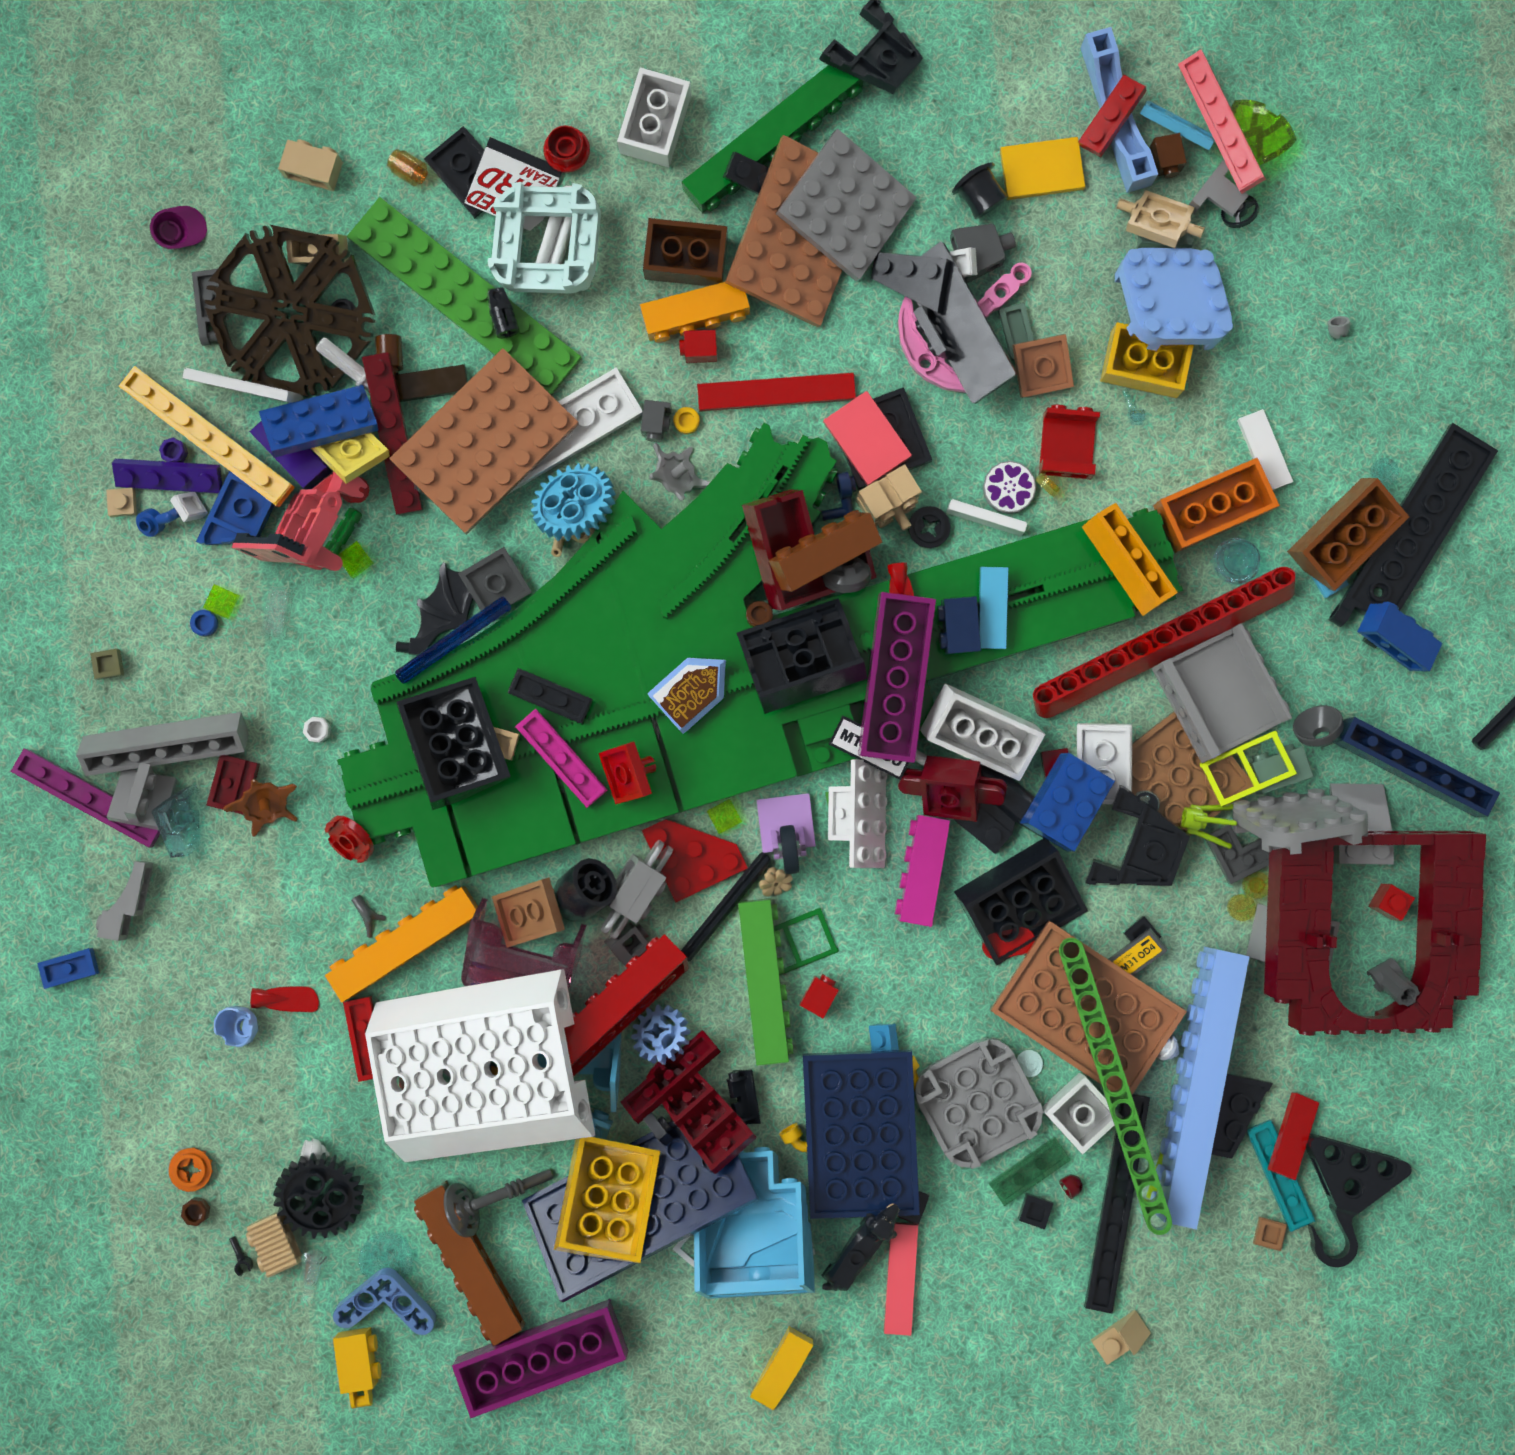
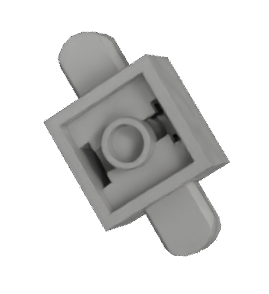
M658 840L645 860L635 854L631 855L616 878L617 893L615 899L608 905L612 908V911L602 924L601 931L603 933H608L612 928L610 937L616 939L629 919L637 924L639 919L644 920L651 910L650 902L654 896H660L666 886L664 882L666 877L661 870L673 852L672 847L668 845L663 849L664 842Z

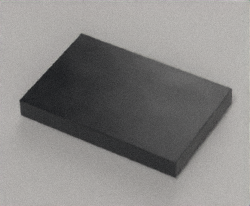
M463 126L427 155L424 160L475 219L483 211L464 202L485 150Z

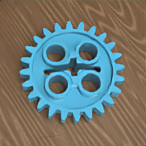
M578 463L574 470L569 465H567L566 472L564 473L558 469L555 478L548 475L550 482L548 484L541 482L540 485L543 490L535 491L537 499L531 501L534 505L531 509L534 515L533 520L541 532H545L549 538L554 536L557 541L563 536L566 541H570L572 535H575L577 540H579L582 532L589 536L590 528L593 527L598 530L599 526L597 523L599 521H607L604 514H611L613 512L610 506L615 504L613 496L616 493L613 490L612 482L604 471L600 472L597 466L592 469L589 464L582 469Z

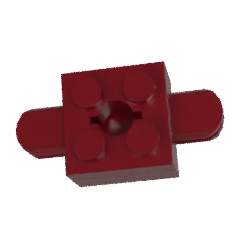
M927 755L923 770L906 768L901 780H899L898 788L903 794L922 796L924 815L977 822L981 803L999 806L1004 803L1007 784L1002 779L981 777L980 761Z

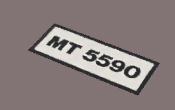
M842 715L829 745L859 760H864L865 763L901 780L909 762L859 756L858 749L862 725Z

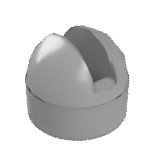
M1337 316L1328 321V331L1331 337L1339 339L1341 335L1345 337L1349 333L1350 319L1348 317Z

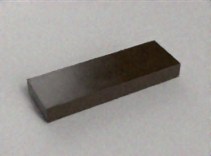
M464 364L395 375L400 402L456 394L468 382Z

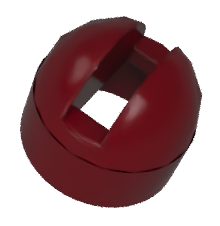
M1070 1174L1059 1180L1061 1187L1063 1188L1065 1185L1067 1188L1064 1192L1070 1199H1073L1082 1191L1083 1184L1076 1175Z

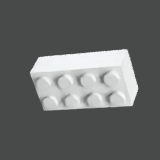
M946 683L920 729L928 741L973 761H980L982 765L1018 781L1021 780L1046 735L1034 723Z

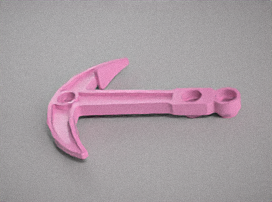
M1015 264L1010 274H1004L985 292L984 297L978 301L986 318L993 311L999 310V308L1006 304L1018 292L1019 287L1029 282L1032 272L1027 264ZM1017 272L1023 273L1024 279H1016L1015 274ZM1003 290L1006 294L1005 297H998L996 291ZM905 296L899 312L898 330L900 346L909 365L925 381L943 390L966 393L953 368L945 362V358L936 357L930 351L928 343L923 339L916 326L915 321L917 318L913 313L912 299ZM922 360L929 361L930 366L928 368H923L920 362Z

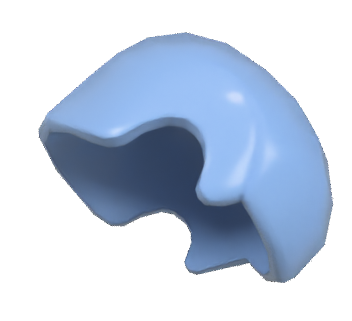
M227 1007L219 1011L214 1019V1033L223 1037L225 1045L246 1046L253 1041L258 1032L257 1018L246 1007ZM243 1021L242 1031H241V1030H240V1023Z

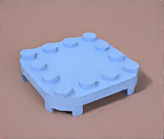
M1138 248L1130 249L1115 273V283H1121L1131 321L1127 326L1130 337L1135 334L1140 341L1148 344L1147 349L1155 351L1161 345H1203L1204 350L1213 349L1224 339L1233 328L1232 315L1219 269L1213 261V254L1209 250Z

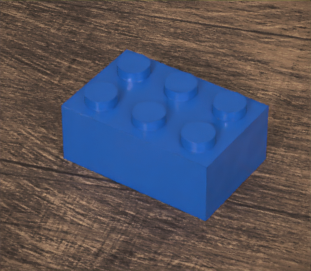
M1061 753L1020 823L1063 850L1075 852L1115 781L1074 755Z

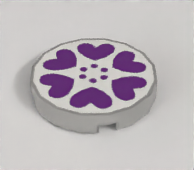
M1014 461L1000 462L992 467L985 476L983 483L984 498L989 506L1005 514L1018 513L1027 508L1033 500L1036 491L1035 478L1031 471L1023 464Z

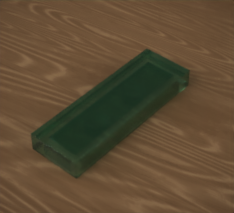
M1053 1137L988 1183L1005 1207L1068 1163L1070 1158L1057 1139Z

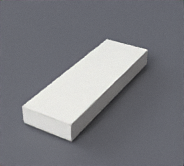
M1262 409L1239 418L1237 422L1253 459L1258 457L1272 490L1291 484L1293 482L1264 410Z
M954 499L950 501L946 511L947 514L1018 536H1022L1027 527V523Z

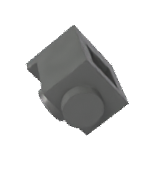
M644 400L641 434L646 436L647 441L662 442L664 431L669 432L670 416H666V413H672L671 403Z
M629 922L616 939L610 938L604 942L617 959L626 966L634 956H640L647 950L645 948L648 944L646 938L649 935L640 924L635 926ZM632 937V943L624 945V942Z

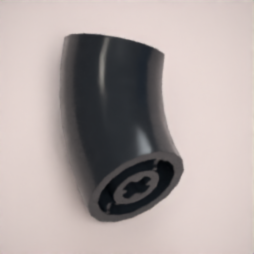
M591 858L581 860L557 880L554 886V894L560 914L563 918L570 921H585L592 918L596 913L608 906L615 899L617 893V883L612 871L606 864Z

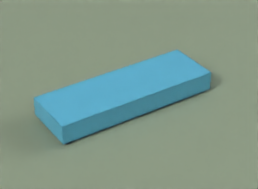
M1147 101L1140 112L1142 116L1175 133H1180L1181 136L1207 150H1210L1215 141L1210 132L1151 101Z
M980 567L979 632L982 649H1006L1008 567Z

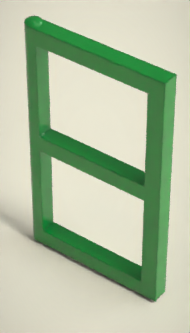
M821 908L774 926L775 931L784 930L796 960V964L784 968V974L839 952ZM818 915L831 950L801 961L788 926Z

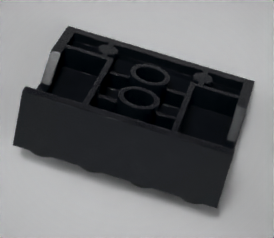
M839 598L737 632L764 714L867 679L864 660L860 657Z

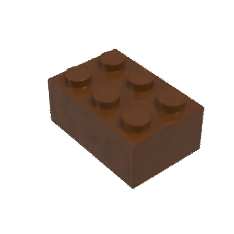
M649 218L643 262L645 280L701 286L722 283L728 242L727 226Z

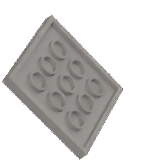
M836 129L778 209L776 215L852 279L858 281L917 197L845 134Z

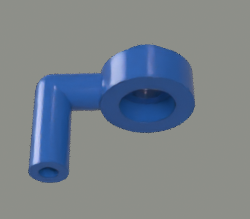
M148 508L137 515L136 524L144 535L153 537L164 530L166 523L172 522L180 516L175 508L162 514L155 509Z

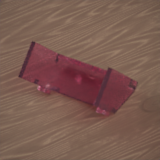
M482 898L470 921L461 975L463 985L470 986L564 969L570 994L581 956L587 925L581 924L573 944H559L555 948L552 957L515 947L507 948L506 945L502 944L503 934L501 929L495 924L484 921L488 899Z

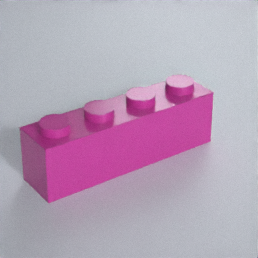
M916 815V820L911 819L908 835L913 836L911 846H906L904 862H908L907 872L901 873L899 888L903 889L902 899H897L894 912L895 915H899L898 920L901 922L932 927L950 820Z

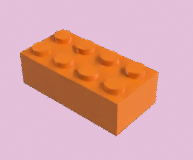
M1258 457L1160 499L1153 505L1158 514H1161L1164 523L1162 526L1174 553L1267 514L1280 506Z

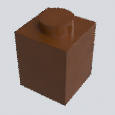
M1180 133L1155 137L1149 148L1158 176L1164 175L1165 179L1178 176L1187 163Z

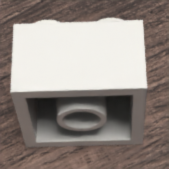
M1080 1072L1042 1107L1046 1116L1081 1154H1084L1114 1126L1106 1098ZM1115 1109V1114L1118 1117L1123 1118Z

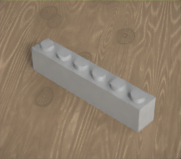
M237 712L86 735L82 737L76 756L85 776L136 769L140 762L156 766L245 752L249 734L242 713Z

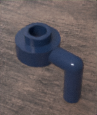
M841 472L836 475L842 507L821 511L823 521L843 518L844 515L853 511L851 498L852 492L856 491L854 476H849L848 472Z

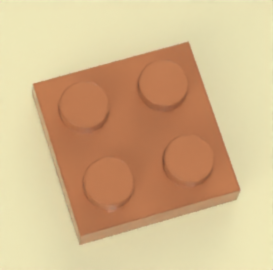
M1066 334L1012 345L1020 397L1023 398L1074 387Z

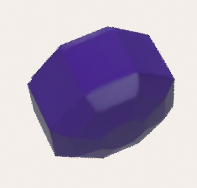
M174 437L164 440L159 448L161 458L166 462L183 463L188 455L186 444Z

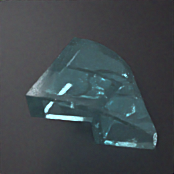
M190 785L177 792L151 811L170 858L189 856L201 844L199 810L192 809L191 798L194 793H198L196 785Z

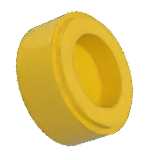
M683 407L675 413L673 422L678 432L692 434L698 429L700 419L698 413L693 408Z

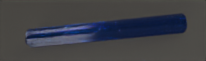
M504 596L500 597L397 669L395 675L401 683L408 682L511 609L508 600Z

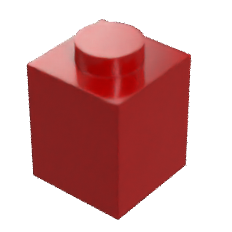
M716 330L684 331V340H679L680 356H685L686 363L717 362Z
M1381 883L1368 907L1390 920L1402 921L1415 897L1392 884Z
M824 974L820 978L814 976L799 1005L824 1018L839 991L834 986L836 981Z

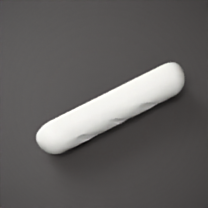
M549 217L536 263L562 264L570 239L572 217Z

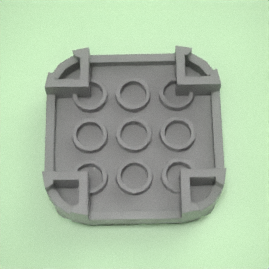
M1309 789L1306 794L1288 792L1284 793L1283 797L1277 798L1262 796L1258 798V801L1237 800L1233 802V820L1237 821V825L1233 826V831L1236 834L1251 832L1262 839V850L1267 852L1286 848L1290 850V854H1301V843L1339 837L1355 845L1362 843V836H1368L1367 811L1359 810L1353 807L1351 803L1339 800L1337 796L1324 795L1323 789Z
M996 1038L976 1040L927 1066L918 1075L914 1091L917 1103L942 1151L951 1163L960 1167L977 1168L981 1166V1163L1026 1139L1031 1140L1038 1134L1037 1131L1042 1123L1043 1114L1041 1103L1031 1088L1015 1054L1005 1043Z

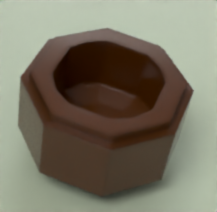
M194 1197L182 1206L181 1217L187 1225L198 1226L209 1218L210 1206L205 1199Z

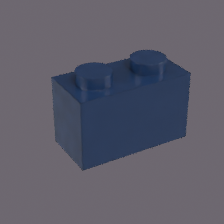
M977 596L941 600V605L937 606L938 622L943 624V632L939 633L940 649H945V654L981 651Z

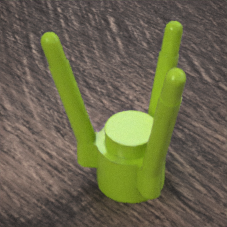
M1191 804L1190 807H1185L1183 810L1181 827L1186 828L1189 834L1197 835L1231 849L1232 845L1207 834L1201 831L1200 828L1205 829L1207 823L1236 826L1237 821L1208 817V814L1203 812L1233 810V804H1227L1223 807L1220 805L1199 806Z

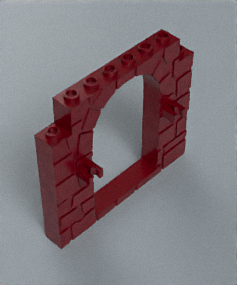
M1471 830L1368 831V836H1362V843L1355 844L1421 845L1416 961L1410 980L1417 986L1420 994L1416 997L1415 1003L1409 1006L1399 1005L1394 1001L1389 1006L1375 1011V1016H1363L1347 1009L1332 989L1329 974L1330 948H1337V937L1330 935L1334 864L1333 847L1334 845L1352 844L1339 837L1301 843V854H1290V850L1286 848L1275 849L1269 852L1264 994L1274 998V1002L1289 1003L1288 1026L1298 1030L1299 1034L1313 1036L1316 1035V1031H1324L1325 1034L1340 1035L1341 1030L1349 1031L1353 1034H1366V1030L1390 1034L1393 1029H1399L1400 1032L1416 1033V1029L1438 1033L1441 1032V1028H1453L1452 1007L1454 999L1467 1000V996H1479L1480 938L1482 937L1484 895L1483 874L1486 852L1485 833Z

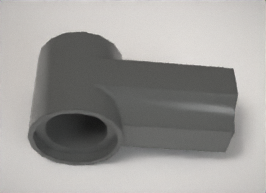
M1392 958L1367 971V975H1371L1375 982L1374 988L1379 992L1385 991L1399 1005L1409 1006L1415 1003L1416 997L1420 994L1417 986L1403 974L1400 966Z

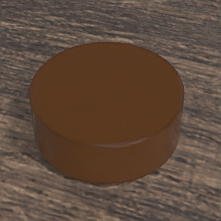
M763 601L753 602L746 611L747 622L751 627H755L772 621L773 611L771 606Z

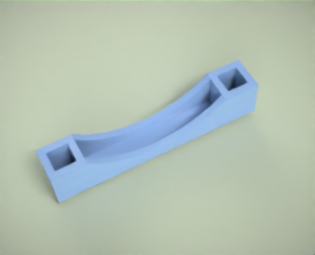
M1111 27L1086 34L1080 48L1099 108L1103 106L1122 78L1119 50ZM1131 113L1111 142L1126 193L1152 186L1158 176L1151 150L1143 140Z

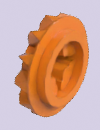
M195 1147L183 1149L177 1152L171 1159L169 1177L178 1189L186 1192L197 1191L209 1182L213 1173L212 1160L208 1158L205 1151ZM192 1161L194 1167L201 1171L193 1173L190 1178L189 1171L181 1168L190 1165Z

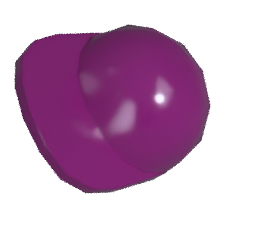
M190 206L163 209L157 212L150 222L151 237L156 244L164 249L175 250L196 245L206 237L207 224L203 215L197 209Z

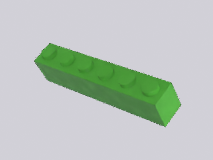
M771 898L741 901L738 903L756 1066L789 1062V1055L794 1054L792 1038H787L786 1028L791 1027L789 1011H784L783 1001L788 999L786 984L781 985L780 974H784L783 957L778 958L777 947H781L780 930H774L773 921L778 920L777 904H771Z

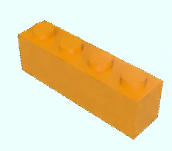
M725 282L640 304L649 341L655 340L656 343L669 340L670 335L680 333L681 336H684V331H694L704 326L706 329H714L721 325L720 322L723 321L740 322L746 319V315H750V306L746 293Z
M1117 503L1097 513L1082 526L1142 616L1178 593Z

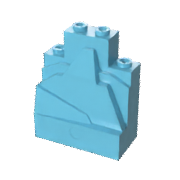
M757 1147L754 1148V1152L745 1153L743 1150L739 1155L759 1200L694 1234L695 1292L707 1299L815 1293L811 1223L808 1222L806 1187L795 1178L782 1179V1183H779L778 1155L774 1151H770V1148Z

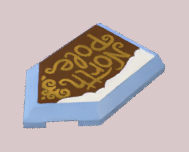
M687 658L648 693L649 697L683 734L724 698L726 660Z

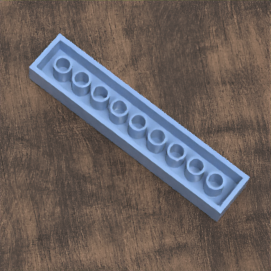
M1205 946L1203 952L1200 951L1197 957V967L1200 968L1198 978H1194L1191 992L1195 994L1193 1005L1189 1004L1186 1013V1019L1190 1022L1188 1031L1183 1032L1181 1046L1185 1047L1183 1058L1179 1057L1176 1064V1073L1179 1074L1178 1084H1174L1171 1090V1100H1174L1172 1111H1168L1166 1116V1127H1169L1167 1138L1164 1137L1162 1139L1160 1147L1161 1154H1164L1162 1165L1158 1164L1156 1168L1170 1211L1172 1224L1196 1230L1250 957ZM1156 1191L1152 1192L1150 1199L1155 1198ZM1156 1213V1215L1165 1223L1166 1216H1164L1161 1213Z

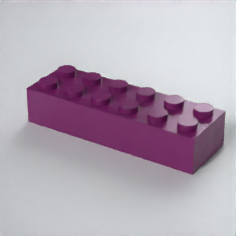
M881 592L878 595L858 749L859 756L915 763L936 599Z
M608 1299L512 1335L495 1346L491 1343L457 1356L452 1368L471 1419L626 1360L629 1350L611 1300Z

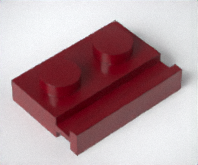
M228 755L219 756L206 806L223 810L226 805L242 798L243 792L251 788L252 779L257 778L260 763ZM231 811L243 815L242 811Z

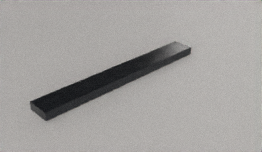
M1132 1094L1143 1131H1145L1150 1097ZM1120 1103L1119 1114L1125 1118L1130 1114L1131 1109L1128 1104ZM1116 1130L1084 1304L1086 1309L1111 1314L1113 1313L1134 1193V1185ZM1129 1130L1124 1135V1142L1129 1145H1134L1139 1141V1133L1137 1131ZM1140 1158L1135 1159L1133 1162V1169L1135 1171H1138Z

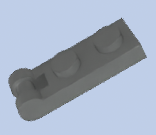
M217 269L192 272L198 333L202 346L211 345V342L217 341L214 331H209L211 323L205 308L216 309V306L207 305L205 300L213 301L216 298V293L206 288L208 285L219 286L218 283L209 282V279Z

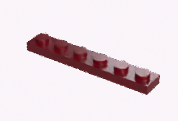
M385 352L364 356L362 361L374 416L378 425L379 439L389 450L391 457L408 441L390 353ZM390 457L385 459L384 462L396 515L423 510L419 488L390 461Z

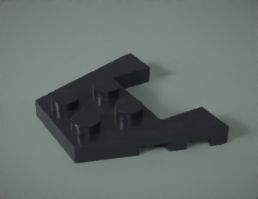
M869 0L859 15L879 30L857 56L834 39L822 52L819 60L894 94L917 68L923 57L904 32L900 33L893 24L894 18L889 12L885 13L880 7L881 1Z
M1119 785L1112 810L1136 817L1138 820L1121 866L1118 867L1093 859L1085 881L1086 884L1109 883L1110 885L1172 886L1190 838L1189 833L1126 787Z

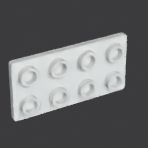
M858 759L851 760V786L829 787L828 840L850 841V868H884L886 859L885 833L887 831V773L865 763L864 760Z

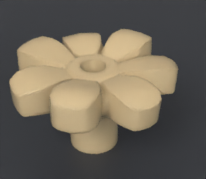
M771 867L764 874L765 880L759 882L763 895L769 897L772 893L776 896L782 894V890L789 891L792 888L791 881L793 878L791 874H786L784 870H777L775 867Z

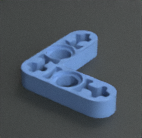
M382 1268L340 1301L333 1314V1320L336 1325L341 1328H350L381 1303L385 1302L416 1334L426 1335L430 1333L436 1321L434 1310L392 1268ZM389 1279V1280L391 1281V1283H390V1284L386 1283L385 1285H383V1286L381 1287V1289H380V1291H379V1290H378V1287H379L381 1281H382V1280H383V1281H387V1280ZM361 1293H369L373 1297V1302L364 1303L359 1295ZM406 1296L411 1300L412 1304L406 1307L402 1306L397 1298ZM354 1305L355 1309L353 1310L351 1316L347 1315L343 1317L342 1312H348L352 1309ZM419 1318H420L421 1320L424 1319V1318L428 1319L427 1324H426V1322H422V1323L420 1324V1323L418 1322V1319H419Z

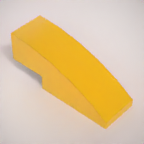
M789 1326L778 1347L775 1348L750 1397L774 1410L811 1351L813 1339Z

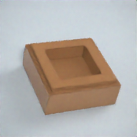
M1259 1216L1253 1243L1281 1251L1287 1224Z

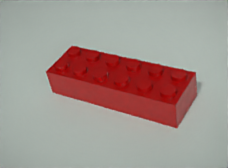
M665 934L660 938H653L645 947L647 950L640 957L636 955L626 964L625 967L627 969L621 975L615 974L605 984L607 988L599 995L594 993L585 1002L586 1007L580 1013H573L574 1024L564 1028L573 1077L689 969L685 954Z

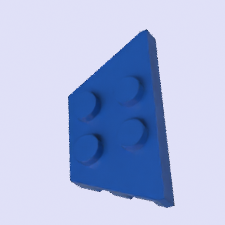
M229 471L196 542L201 545L233 544L237 533H249L251 536L260 537L275 505Z

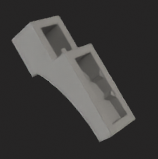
M146 861L134 862L129 881L121 896L109 910H102V914L97 919V937L116 941L127 940L131 916L143 915L153 863Z

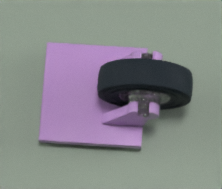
M800 794L757 800L763 853L774 852V860L783 859L786 874L799 873L798 857L807 856L806 848L816 846L810 795Z

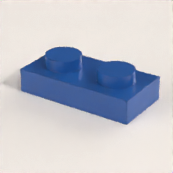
M93 948L37 963L44 989L100 973Z

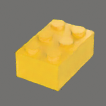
M1117 322L1110 332L1100 382L1178 398L1185 389L1194 345H1161L1157 351L1147 349L1148 344L1140 341L1135 334L1130 337L1127 330L1128 324Z

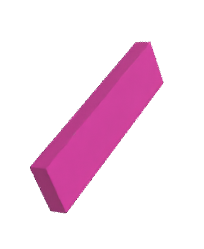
M534 709L515 726L586 808L608 790L537 709Z

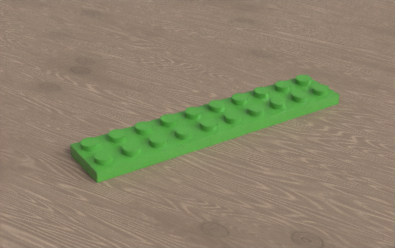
M381 197L376 200L347 235L351 242L493 355H496L504 348L551 395H553L582 359L579 354L511 300L509 301L513 307L520 332L509 338H497L494 324L491 320L492 317L489 313L487 296L488 290L495 288Z

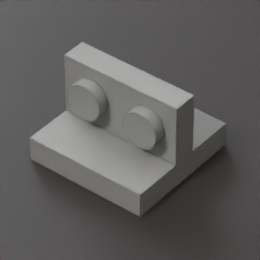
M141 762L139 763L138 770L121 771L107 814L108 820L163 831L176 788V778L154 774L151 764Z

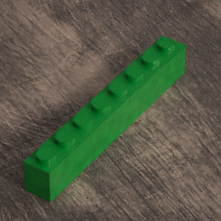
M830 65L826 66L682 181L683 191L702 214L706 210L713 211L720 205L721 198L726 194L733 195L741 188V186L723 178L732 152H737L762 165L768 161L771 163L780 138L783 135L799 142L802 139V134L808 129L813 131L822 123V118L828 113L833 115L838 112L843 105L842 102L848 97L850 99L857 97L863 89V80Z

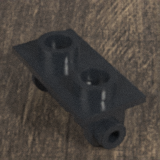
M752 1069L733 1070L728 1073L729 1078L726 1079L730 1098H737V1102L731 1104L732 1109L746 1125L761 1124Z

